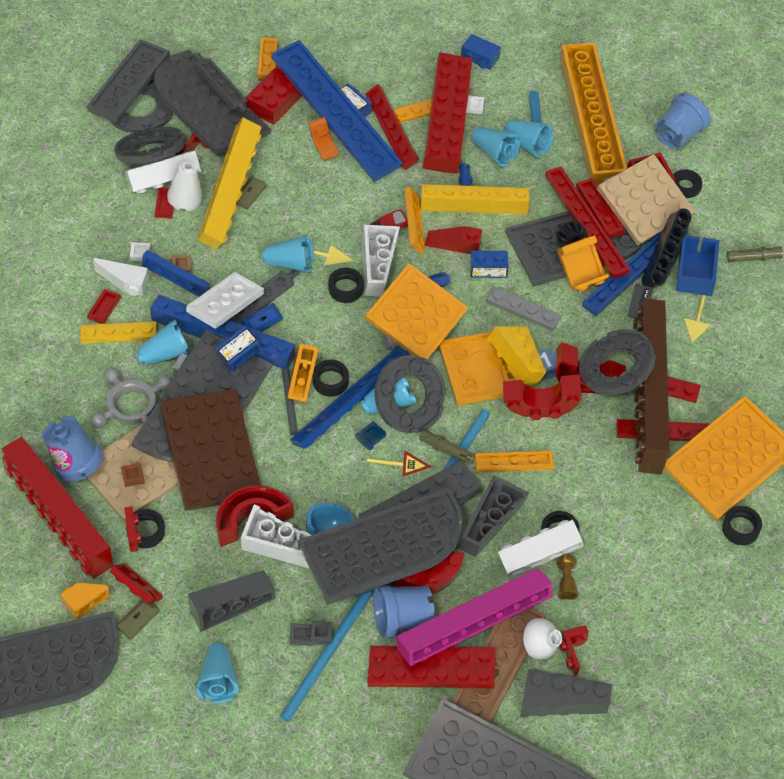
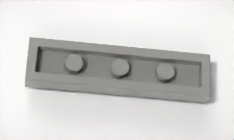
M495 286L486 299V303L551 331L555 329L561 319L560 314Z

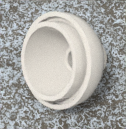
M535 618L527 624L524 630V646L527 653L533 659H548L557 651L558 646L562 642V635L551 621L544 618Z

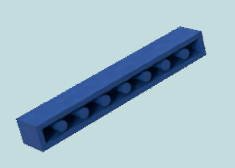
M158 295L150 307L152 321L166 326L171 321L176 320L177 325L175 327L179 325L182 332L201 338L206 330L227 340L237 329L244 327V325L227 320L215 329L186 312V304L162 295ZM247 327L260 341L262 347L255 355L276 367L289 369L295 358V344Z

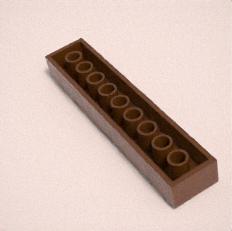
M643 298L641 306L638 305L637 318L633 320V329L644 334L651 342L655 350L656 361L651 374L646 381L637 387L634 394V402H637L634 410V417H637L634 432L638 433V436L635 438V448H638V452L635 455V464H638V472L662 474L670 451L666 309L664 300Z

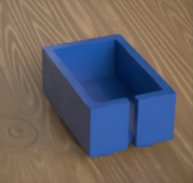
M685 235L680 246L675 291L712 296L716 283L720 240L703 238L700 252H698L697 247L700 237Z

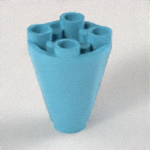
M402 377L396 383V391L394 393L395 402L399 408L409 407L416 403L406 378ZM373 388L360 401L367 415L379 413L375 403V388Z

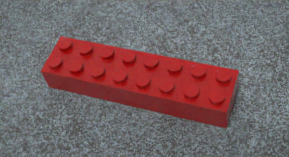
M439 52L435 67L423 169L453 174L458 172L461 161L473 58Z
M21 436L1 448L3 453L1 459L6 466L4 468L9 478L13 477L16 480L15 485L20 492L24 490L29 504H35L40 518H46L51 532H57L61 545L63 547L67 546L70 549L69 554L74 561L78 560L81 563L80 568L86 576L89 574L95 579L111 569L114 564L110 546L24 438Z

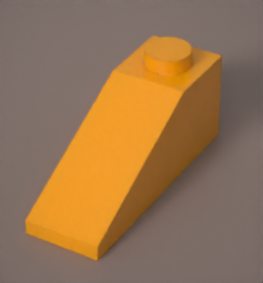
M302 343L297 347L287 399L306 403L319 348Z

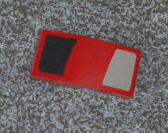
M402 209L380 217L369 225L397 226L401 229L408 227V221Z

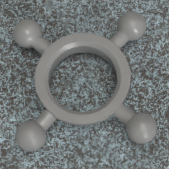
M108 368L104 373V378L107 382L115 385L107 397L109 410L104 413H94L90 418L91 424L94 427L100 428L105 425L106 420L109 418L117 419L119 422L128 425L145 423L155 407L156 392L160 390L166 391L172 382L171 378L162 376L158 379L157 384L153 386L134 379L121 382L118 370ZM127 392L142 393L149 400L146 409L135 415H126L119 412L115 407V403L121 395Z

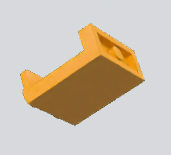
M595 235L556 249L571 290H578V292L589 289L588 285L593 283L595 286L605 282L604 279L609 277L608 274L604 273L594 243H597Z

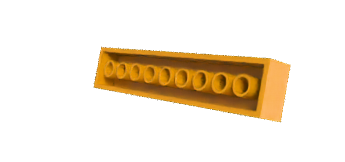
M595 42L562 45L560 62L588 178H593L598 186L603 183L604 179L616 176L627 169Z

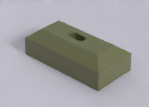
M251 177L240 190L242 195L236 202V205L248 210L266 189L267 183Z
M142 599L116 624L118 631L132 640L159 613V609L152 603H146Z

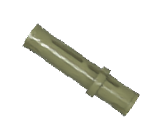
M763 246L758 249L727 251L728 263L750 260L766 261L771 258L783 257L781 246L772 248Z
M426 429L421 432V434L427 437L420 435L419 440L431 445L433 449L441 450L462 460L466 464L471 462L472 459L466 456L473 458V452L445 440L443 436L435 435Z

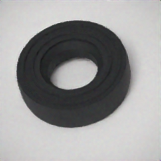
M682 169L673 174L676 179L675 184L685 198H692L700 193L702 179L698 173ZM682 180H689L692 182L693 186L690 188L682 187L679 182Z

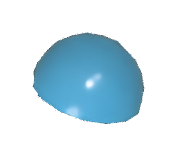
M317 503L307 513L306 530L307 533L314 535L355 519L345 507L337 503Z

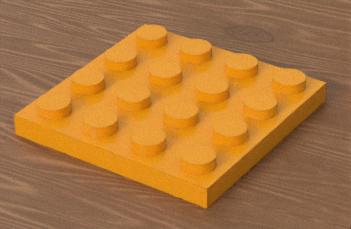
M408 263L365 315L364 319L402 348L408 350L410 354L429 359L466 313L468 307Z

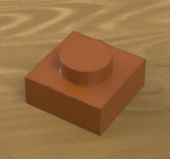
M141 463L121 466L125 487L145 483Z

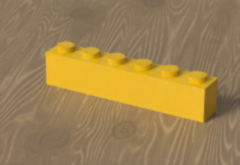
M422 184L421 211L528 215L530 202L529 188Z

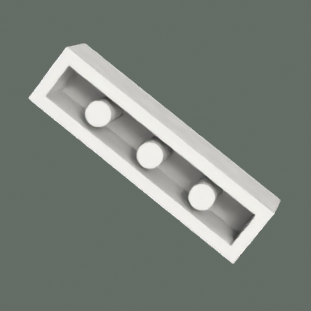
M185 152L172 158L152 162L149 165L125 170L131 192L136 191V194L146 192L148 187L153 186V189L164 186L163 183L168 181L171 184L180 164L184 162L195 164L197 171L201 172L196 152Z
M564 520L558 523L555 528H545L534 537L527 536L522 538L520 543L505 545L498 553L508 577L511 578L554 560L559 556L582 548L584 545L574 521Z

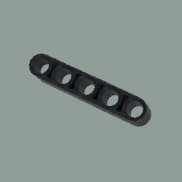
M682 208L668 217L642 277V284L644 286L653 287L654 289L665 282L691 222L692 216L689 210Z

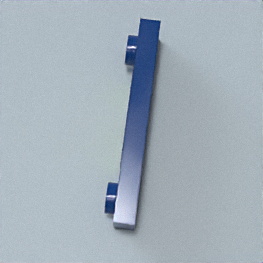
M148 250L143 254V267L148 268L150 271L200 297L210 290V284L204 279H200L161 258L158 254Z

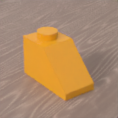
M76 583L73 586L67 587L60 596L62 604L77 620L108 599L110 592L109 587L104 584Z

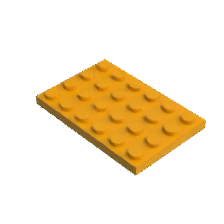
M744 396L668 458L664 470L716 521H719L726 515L727 511L739 504L784 466V432L753 402Z

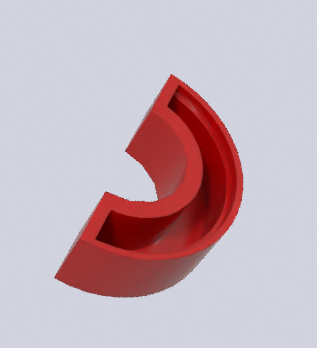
M563 342L558 345L555 352L556 378L558 381H560L561 376L580 374L577 347ZM608 360L600 365V371L608 377H619L626 371V365ZM580 375L581 393L598 394L586 386Z
M580 374L561 376L560 381L556 385L544 389L529 387L524 384L523 380L503 381V401L510 411L524 417H530L532 420H540L542 417L557 419L561 415L573 410L581 400Z
M247 486L234 491L224 499L217 511L216 529L220 547L239 540L238 526L244 519L250 516L254 504L259 506L262 511L274 514L277 519L286 521L294 517L293 503L285 494L268 486Z
M452 551L448 557L432 568L391 583L396 587L427 585L431 594L438 593L447 588L456 578L463 562L464 552Z

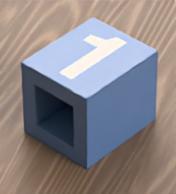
M552 350L538 351L546 369V374L540 381L556 377L555 357Z

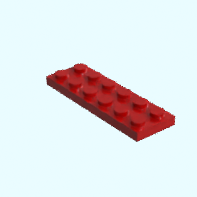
M370 646L367 684L368 687L495 689L496 647H449L409 666L397 650V646Z

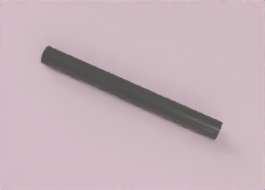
M288 368L282 369L289 429L290 435H295L298 431L294 402L291 399H287L290 373Z

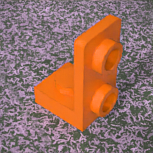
M325 117L308 123L311 138L323 161L338 156L339 151L329 134Z

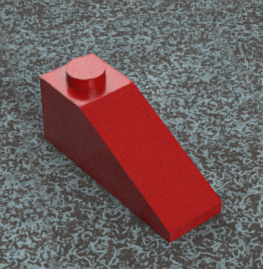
M461 226L428 231L425 246L471 255V251H479L483 229Z

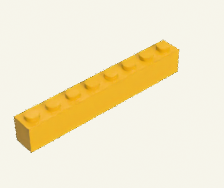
M244 117L235 126L197 237V241L214 249L224 245L228 235H226V232L232 225L231 217L237 210L236 202L242 195L240 190L246 183L247 177L245 175L251 168L252 163L250 160L254 157L257 150L255 145L261 138V134H259L261 126Z

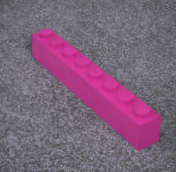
M539 568L529 571L481 596L475 597L462 605L456 606L452 610L396 636L397 650L409 666H412L551 598L552 582Z

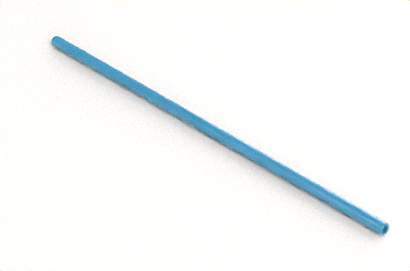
M482 410L460 442L459 447L468 450L489 418L490 413L488 411ZM451 456L443 470L460 460ZM375 588L359 595L332 636V643L326 645L281 713V719H285L287 722L290 721L374 593Z

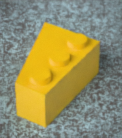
M495 326L486 339L488 344H492L498 351L496 353L497 356L505 360L508 364L507 369L516 380H523L527 386H537L546 374V369L528 326Z

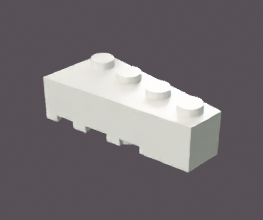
M364 225L361 236L364 296L381 297L384 294L400 227Z
M254 504L241 536L242 550L309 568L298 546V540L311 536V534L294 528L292 524L277 519L274 514L266 513Z

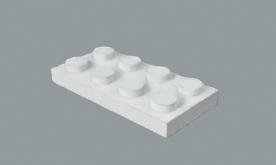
M234 272L187 305L186 312L216 329L262 296L264 288Z

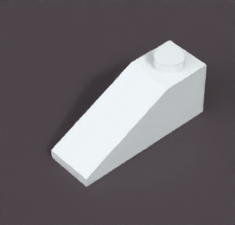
M94 258V268L98 274L132 296H143L149 280L148 268Z

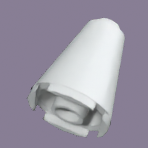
M191 162L180 164L167 193L169 204L173 205L177 210H180V208L186 209V211L195 210L201 205L203 200L197 167Z

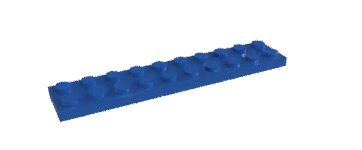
M300 40L272 53V60L320 118L325 117L330 130L373 182L402 167V161Z

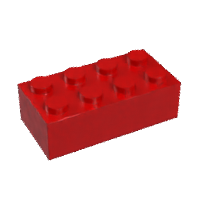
M276 66L245 97L247 99L246 107L251 109L259 118L275 125L302 95L282 70Z

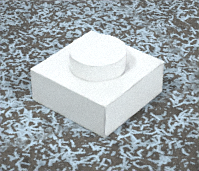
M468 95L466 113L482 114L484 97Z
M132 242L130 261L142 262L143 254L146 250L150 251L151 249L150 243Z

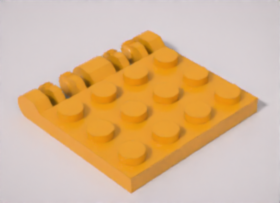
M491 332L446 339L438 346L457 406L503 398V381L516 380L515 378L508 379L513 378V375L507 369L508 364L503 358L497 356L496 353L498 351L492 344L489 345L486 341Z

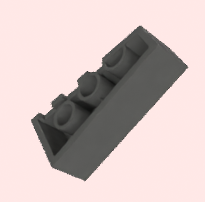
M493 475L457 549L476 557L521 508L529 492Z
M264 570L189 593L190 613L200 632L275 599V589Z
M528 669L520 717L606 714L610 704L612 684Z

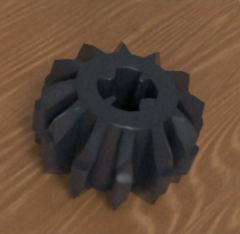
M572 219L568 223L564 222L563 226H559L560 230L555 232L556 241L561 247L584 239L587 234L586 228L581 222Z

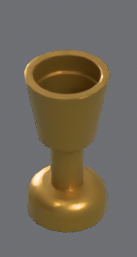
M562 555L556 559L557 567L563 570V578L560 580L558 597L561 600H574L578 597L575 580L571 577V569L576 567L577 560L572 555Z

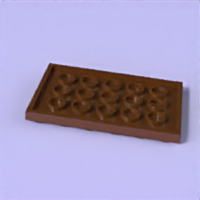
M236 389L160 400L161 414L185 511L221 505L224 499L234 491L247 486L261 485Z

